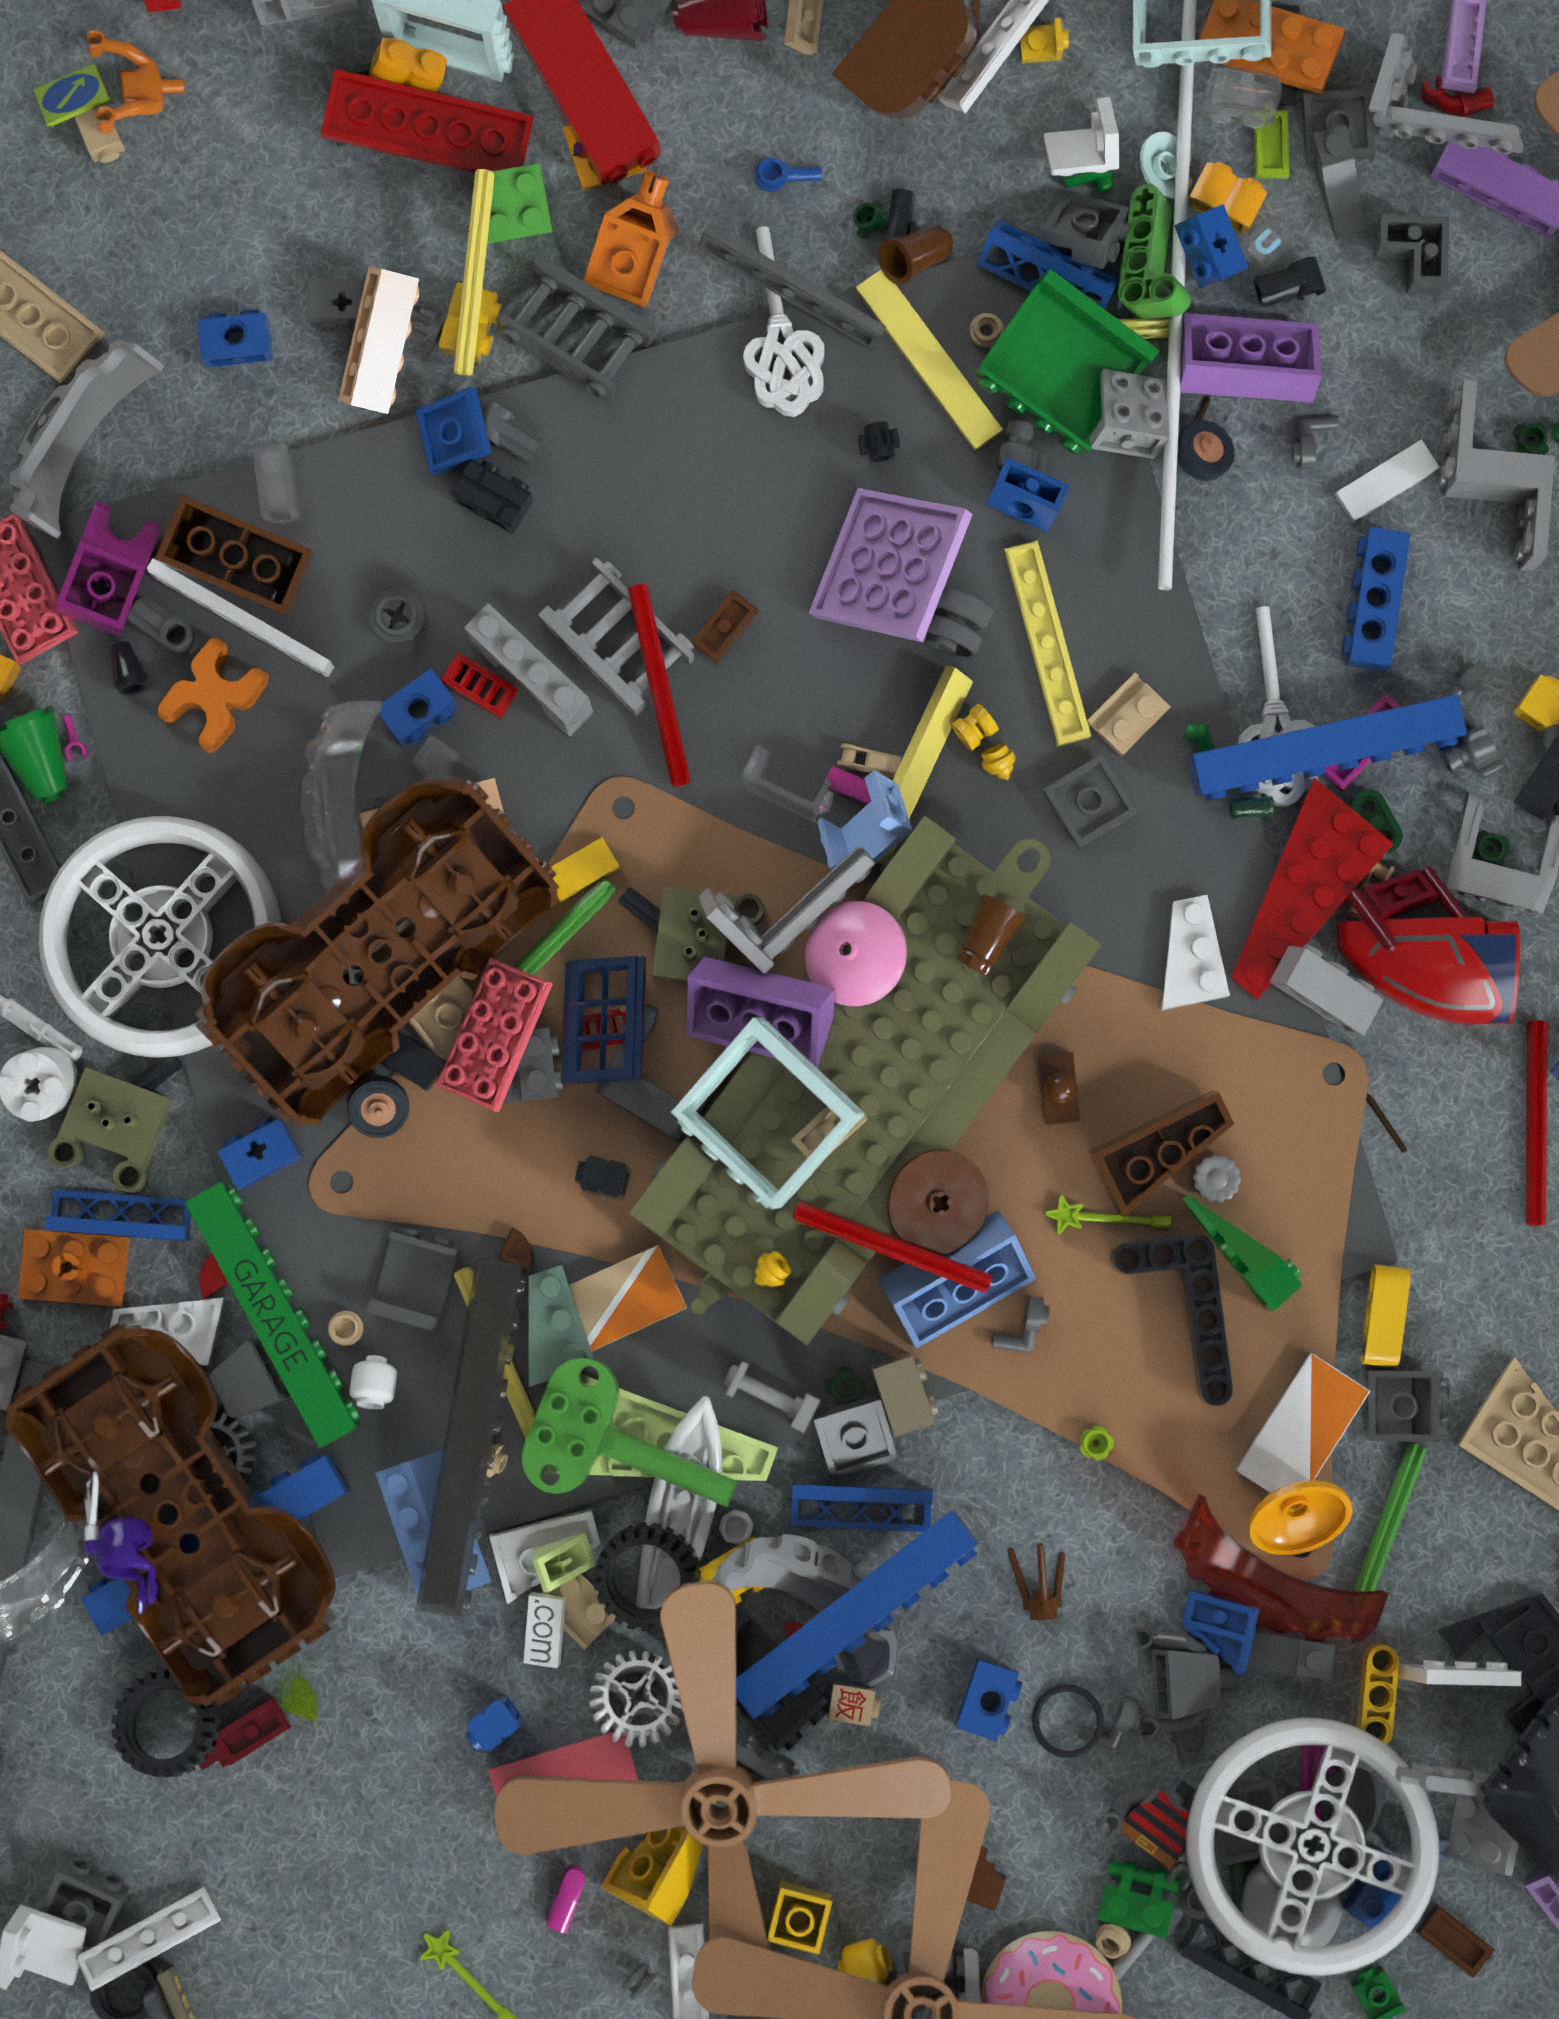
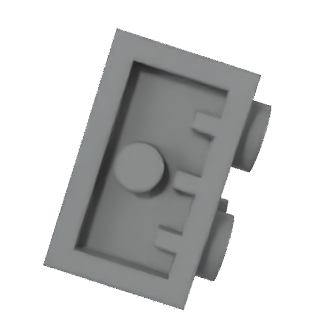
M1104 369L1100 374L1102 419L1090 436V446L1092 449L1154 459L1169 438L1166 381L1164 379Z

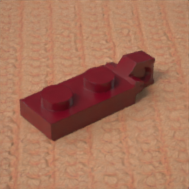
M275 1696L218 1731L220 1732L218 1740H213L212 1742L215 1748L211 1754L204 1756L207 1760L202 1765H199L200 1769L203 1771L219 1761L222 1768L227 1765L231 1766L293 1727Z

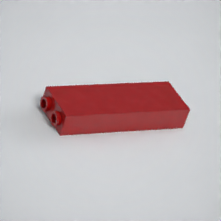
M511 0L503 5L504 14L507 16L510 27L565 123L570 128L601 185L604 186L609 182L611 184L618 183L628 175V171L637 166L645 168L653 164L658 156L661 155L660 141L578 0Z

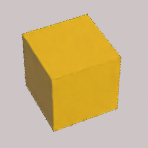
M780 1881L767 1932V1941L820 1954L832 1905V1894Z

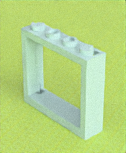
M371 0L382 38L400 39L415 49L426 48L434 50L447 58L446 67L502 82L504 72H511L514 53H511L510 29L506 27L507 16L503 14L501 1ZM406 13L482 34L483 42L408 21Z
M1133 0V53L1136 65L1153 68L1161 64L1176 63L1187 66L1198 61L1225 63L1230 59L1258 61L1263 57H1271V0H1260V36L1146 43L1147 0Z
M762 1017L752 1018L671 1111L678 1119L677 1123L682 1127L681 1130L689 1136L694 1134L703 1143L701 1146L702 1150L712 1159H720L729 1168L726 1170L728 1175L741 1185L745 1183L754 1191L752 1194L754 1200L761 1202L767 1209L769 1207L771 1209L782 1208L865 1114ZM757 1040L841 1119L780 1190L771 1184L696 1112Z

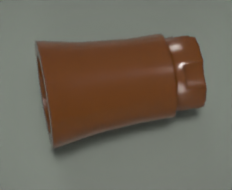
M938 225L927 227L905 236L884 240L878 250V260L882 272L892 283L896 285L906 284L919 273L941 263L953 253L952 246L954 241L952 235L948 230Z
M983 894L978 912L961 944L963 948L956 960L986 976L991 965H995L1003 949L1027 917L1001 901Z

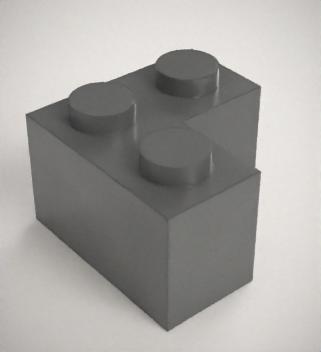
M1381 214L1374 227V260L1407 262V294L1440 296L1448 284L1449 217Z

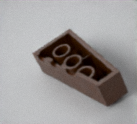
M1210 1091L1088 1151L1117 1213L1125 1217L1139 1202L1157 1190L1158 1186L1183 1168L1190 1159L1209 1146L1228 1130L1234 1122L1220 1093Z

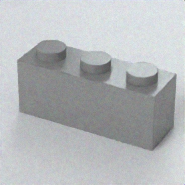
M1304 944L1303 947L1288 946L1269 982L1343 1031L1364 1036L1383 1002L1382 998L1373 993L1375 988L1363 980H1353L1347 976L1349 971L1345 967L1335 962H1326L1321 958L1323 953L1310 945Z

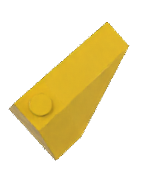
M690 1776L684 1782L688 1783ZM685 1826L643 1833L646 1838L633 1852L627 1847L620 1852L604 1879L601 1888L648 1916L672 1926L689 1895L703 1848V1843L691 1836Z

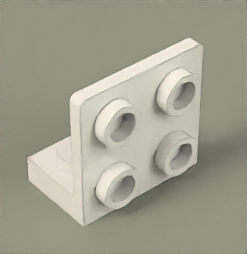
M1110 97L1096 98L1097 112H1091V129L1044 134V144L1051 175L1071 176L1075 173H1103L1108 170L1119 169V133Z
M20 1904L2 1933L0 1944V1988L6 1990L13 1978H19L24 1969L68 1985H73L77 1979L79 1969L75 1957L82 1953L86 1928Z

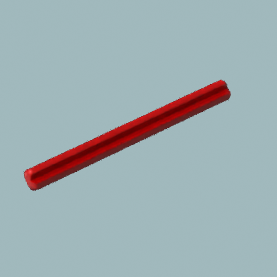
M645 583L632 585L628 588V593L671 785L673 787L689 784L691 780L648 586Z
M1532 1020L1527 1024L1526 1224L1529 1226H1543L1546 1223L1548 1024L1543 1020Z
M800 1201L794 1208L792 1217L798 1222L982 1293L987 1292L990 1287L992 1277L988 1273Z

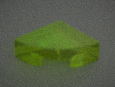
M297 1675L282 1709L315 1723L318 1715L317 1696L315 1691L312 1690L313 1688L310 1687L311 1685Z

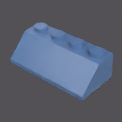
M997 1210L985 1218L980 1230L970 1242L954 1252L941 1255L988 1273L992 1280L987 1292L982 1293L907 1263L877 1281L914 1347L917 1349L1035 1281L1036 1277L1014 1232Z
M446 1448L375 1473L421 1608L492 1582Z

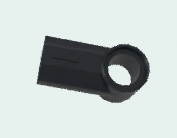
M1316 257L1300 259L1290 264L1286 269L1254 278L1255 291L1261 307L1294 298L1301 301L1304 300L1303 296L1316 293V296H1319L1326 291Z

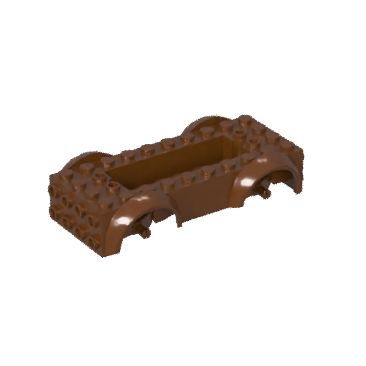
M454 776L449 781L428 779L414 783L395 794L373 814L365 825L359 841L361 861L291 925L271 922L250 929L231 942L215 958L206 971L201 984L202 1006L194 1012L200 1022L195 1026L215 1047L220 1043L224 1045L219 1050L220 1053L239 1073L244 1068L247 1070L243 1077L262 1098L269 1093L271 1097L266 1102L286 1123L293 1119L298 1126H301L302 1124L317 1125L322 1121L324 1115L357 1082L385 1058L399 1049L397 1031L457 976L474 980L487 965L490 957L494 958L519 933L557 904V889L559 885L553 880L557 874L543 859L540 861L535 855H531V852L534 850L533 846L521 834L517 835L513 830L510 831L508 827L512 824L511 821L499 808L495 810L494 807L485 802L489 796L476 782L472 783L469 779L463 781ZM403 917L411 918L415 924V930L409 937H400L395 930L397 921ZM380 942L386 943L389 947L388 956L382 961H374L371 957L373 946ZM350 965L359 966L363 972L362 980L356 985H348L343 979V972Z
M117 1323L100 1335L103 1339L101 1342L92 1346L87 1344L71 1355L73 1358L72 1362L62 1367L58 1364L42 1375L44 1379L42 1383L33 1387L27 1385L12 1396L15 1401L6 1407L8 1412L4 1426L27 1456L68 1521L85 1520L87 1523L84 1500L85 1483L89 1482L92 1472H97L98 1499L96 1525L99 1526V1529L107 1521L121 1517L139 1518L149 1524L150 1530H152L153 1543L147 1548L139 1550L138 1553L155 1568L157 1584L155 1601L153 1604L148 1605L147 1597L143 1613L138 1614L137 1582L125 1580L132 1590L125 1608L169 1670L187 1702L202 1703L204 1707L215 1702L219 1707L243 1691L240 1686L241 1683L245 1681L247 1686L271 1672L270 1663L275 1661L278 1666L302 1650L299 1646L300 1642L304 1640L308 1645L331 1630L328 1623L336 1618L330 1609L336 1588L334 1572L320 1543L298 1518L278 1507L261 1506L210 1430L217 1411L215 1393L202 1367L192 1354L180 1342L162 1331L142 1328L141 1325H128L127 1323L120 1326ZM148 1473L155 1474L160 1480L159 1490L152 1495L144 1493L140 1487L141 1478ZM165 1504L174 1505L178 1511V1518L173 1524L164 1523L160 1517V1510ZM186 1533H193L199 1538V1549L193 1554H187L180 1548V1539ZM131 1568L144 1577L147 1592V1571Z

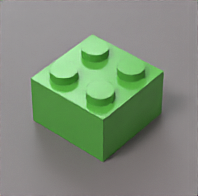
M540 163L493 171L495 176L487 244L553 232Z

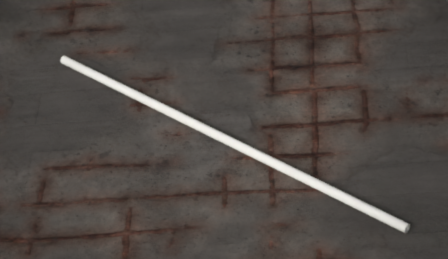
M1183 0L1181 41L1195 40L1197 0ZM1194 63L1187 66L1180 65L1174 225L1187 220ZM1173 225L1171 275L1185 287L1186 254ZM1183 313L1169 318L1166 388L1169 438L1164 444L1158 574V589L1160 590L1172 589Z

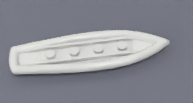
M704 1396L676 1427L664 1450L721 1474L722 1455L718 1423L710 1398ZM655 1477L645 1522L647 1526H650L652 1523L661 1524L660 1528L662 1529L668 1526L674 1529V1535L678 1536L681 1534L686 1538L684 1543L687 1546L692 1545L695 1550L693 1556L698 1557L700 1563L717 1503ZM642 1544L636 1606L656 1609L662 1607L667 1596L674 1589L680 1587L681 1576L677 1564L668 1553L656 1546Z

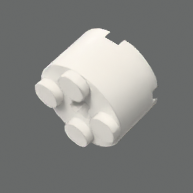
M37 1047L17 1054L6 1062L0 1072L1 1100L12 1114L25 1121L33 1122L48 1118L70 1106L77 1088V1068L66 1053L52 1047Z

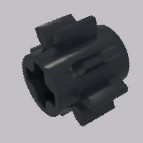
M886 421L874 422L863 427L864 435L858 436L861 456L869 454L870 462H882L895 457L894 449L900 448L899 444H901L897 428L889 429L888 422Z

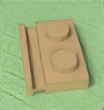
M1136 672L1087 720L1088 725L1097 731V734L1121 757L1171 707L1147 683L1145 684Z
M580 1574L552 1591L542 1592V1594L566 1597L563 1629L585 1650L615 1620L616 1616L613 1613L608 1615L604 1611L606 1605L599 1603L597 1599L598 1590H594V1585L583 1574Z

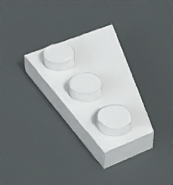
M1208 895L1178 900L1172 903L1161 1011L1230 996Z
M226 1298L114 1309L110 1327L117 1323L120 1326L127 1323L128 1325H141L142 1328L162 1331L180 1342L199 1364L210 1366Z
M592 1508L490 1534V1541L507 1604L518 1598L526 1590L540 1584L532 1561L535 1548L584 1532L586 1533L591 1550L600 1545L601 1541Z
M1423 1660V1665L1399 1664V1679L1424 1684L1521 1686V1672L1509 1670L1508 1663L1486 1662V1668L1476 1667V1662L1455 1661V1666H1445V1661Z

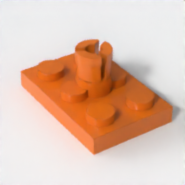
M24 1229L18 1299L123 1307L130 1237Z

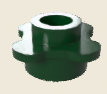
M880 201L866 202L856 208L853 214V221L858 227L857 235L861 239H866L871 233L881 232L887 227L888 222L883 217L882 212L884 205Z
M1537 423L1527 426L1519 424L1515 427L1513 434L1517 437L1515 452L1547 454L1549 446L1546 444L1547 427L1544 424ZM1528 438H1533L1534 443H1530Z
M1484 830L1478 832L1472 859L1503 866V856L1506 848L1509 846L1508 839L1502 835L1489 834ZM1489 846L1493 849L1491 853L1487 852V847Z
M841 1366L838 1374L833 1379L825 1382L824 1389L827 1393H832L838 1399V1404L842 1405L852 1402V1399L858 1394H863L866 1390V1383L863 1380H858L852 1374L851 1367ZM847 1383L848 1389L843 1390L842 1384Z

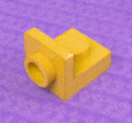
M1054 18L1053 25L1030 26L1019 40L1021 63L1062 60L1063 50L1069 48L1068 29L1062 28L1061 18Z

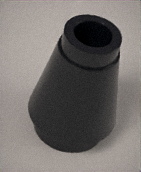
M122 641L113 644L110 650L114 687L119 690L121 695H133L143 691L146 688L145 681L147 680V675L131 648L130 642Z

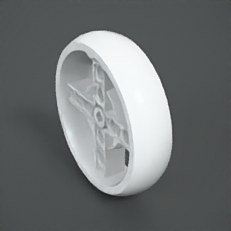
M150 816L121 822L101 831L82 844L66 860L53 879L45 896L39 922L38 944L43 972L51 992L66 1015L90 1037L108 1047L132 1055L173 1057L197 1052L212 1046L213 1044L195 1026L199 1022L175 1030L149 1031L124 1025L112 1018L142 985L153 988H167L187 981L201 993L202 980L206 971L213 963L208 957L213 936L208 912L237 880L243 887L251 904L255 927L271 922L281 923L280 910L272 885L254 857L237 841L220 830L202 822L172 816ZM156 843L187 845L209 854L179 888L168 885H155L134 892L104 865L123 852ZM208 876L214 877L216 882L214 889L208 893H201L199 888L201 880ZM108 883H115L117 886L115 896L111 899H103V887ZM82 889L113 915L109 929V946L114 959L84 993L80 989L71 969L67 947L69 919L76 899ZM190 902L192 905L190 916L178 919L176 915L177 907L181 903ZM140 905L143 910L142 917L136 922H129L127 918L129 909ZM166 928L167 930L164 932L165 937H167L164 943L157 941L154 944L157 940L154 935L155 931L159 929L163 932ZM184 951H192L194 953V962L189 967L181 968L178 962L180 955ZM136 954H143L145 957L143 968L138 971H132L129 965L131 958ZM112 980H119L122 985L120 993L115 997H109L106 992L108 983Z
M1295 1718L1274 1722L1248 1733L1228 1747L1216 1759L1200 1783L1192 1802L1186 1834L1187 1859L1193 1886L1206 1913L1221 1933L1241 1951L1275 1969L1301 1975L1324 1976L1356 1970L1376 1961L1395 1948L1411 1932L1426 1909L1434 1889L1439 1862V1838L1432 1806L1425 1790L1420 1785L1402 1783L1396 1780L1397 1766L1410 1767L1393 1749L1368 1732L1346 1723L1322 1718ZM1302 1745L1325 1747L1311 1791L1291 1794L1276 1803L1269 1812L1226 1796L1235 1780L1249 1766L1270 1753ZM1359 1759L1376 1770L1386 1780L1399 1799L1410 1831L1411 1862L1366 1847V1837L1361 1822L1354 1811L1345 1803ZM1330 1766H1336L1343 1772V1782L1338 1787H1333L1326 1781L1325 1772ZM1321 1800L1327 1801L1333 1809L1331 1818L1325 1822L1317 1819L1314 1813L1316 1803ZM1240 1810L1248 1811L1253 1817L1251 1829L1245 1832L1239 1830L1234 1823V1817ZM1276 1822L1283 1824L1288 1832L1286 1840L1280 1844L1274 1843L1268 1834L1269 1828ZM1215 1828L1259 1844L1262 1865L1270 1879L1280 1888L1266 1933L1254 1926L1239 1912L1223 1887L1214 1855ZM1313 1835L1319 1838L1317 1843L1322 1844V1849L1320 1852L1314 1851L1312 1856L1307 1854L1308 1848L1303 1847L1304 1840H1311ZM1345 1847L1352 1849L1356 1855L1354 1866L1348 1869L1343 1868L1338 1862V1853ZM1378 1860H1384L1390 1866L1391 1872L1385 1881H1379L1373 1875V1865ZM1298 1870H1305L1311 1878L1310 1886L1304 1891L1295 1889L1292 1883V1876ZM1356 1879L1400 1895L1389 1914L1378 1925L1362 1936L1334 1946H1300L1313 1902L1330 1899L1343 1893ZM1292 1904L1299 1910L1300 1918L1295 1925L1287 1926L1281 1919V1911L1285 1906Z

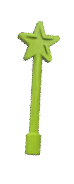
M1063 1195L1059 1196L1058 1209L1045 1213V1216L1057 1220V1234H1061L1068 1225L1082 1229L1079 1221L1148 1225L1153 1229L1170 1230L1171 1216L1152 1215L1151 1217L1126 1215L1123 1217L1117 1214L1079 1212L1083 1208V1204L1069 1206Z
M449 1929L439 1938L429 1933L424 1934L429 1948L421 1955V1960L435 1958L440 1970L445 1968V1963L447 1962L497 2014V2019H518L508 2008H503L453 1956L458 1955L460 1949L449 1944L451 1932Z

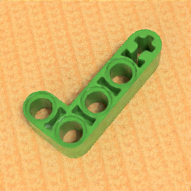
M1148 183L1136 188L1131 197L1128 223L1130 225L1125 238L1118 298L1137 318L1174 317L1181 315L1188 309L1191 295L1173 275L1164 273L1173 212L1172 204L1155 185Z

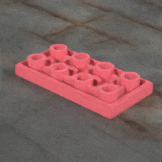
M12 514L0 521V631L16 663L22 665L76 635L79 631L73 619L54 612L60 593L24 520Z
M490 957L436 1086L490 1110L499 1112L553 984Z
M615 1731L489 1768L488 1771L495 1796L497 1798L501 1787L508 1780L520 1775L639 1780L631 1749L625 1746L627 1736L621 1735L615 1743L612 1741Z

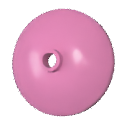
M863 901L842 903L824 913L812 928L805 947V965L811 982L835 988L834 1002L854 1007L874 1003L887 995L899 981L907 958L905 936L897 920L885 909ZM848 944H851V953L847 956H844V947Z

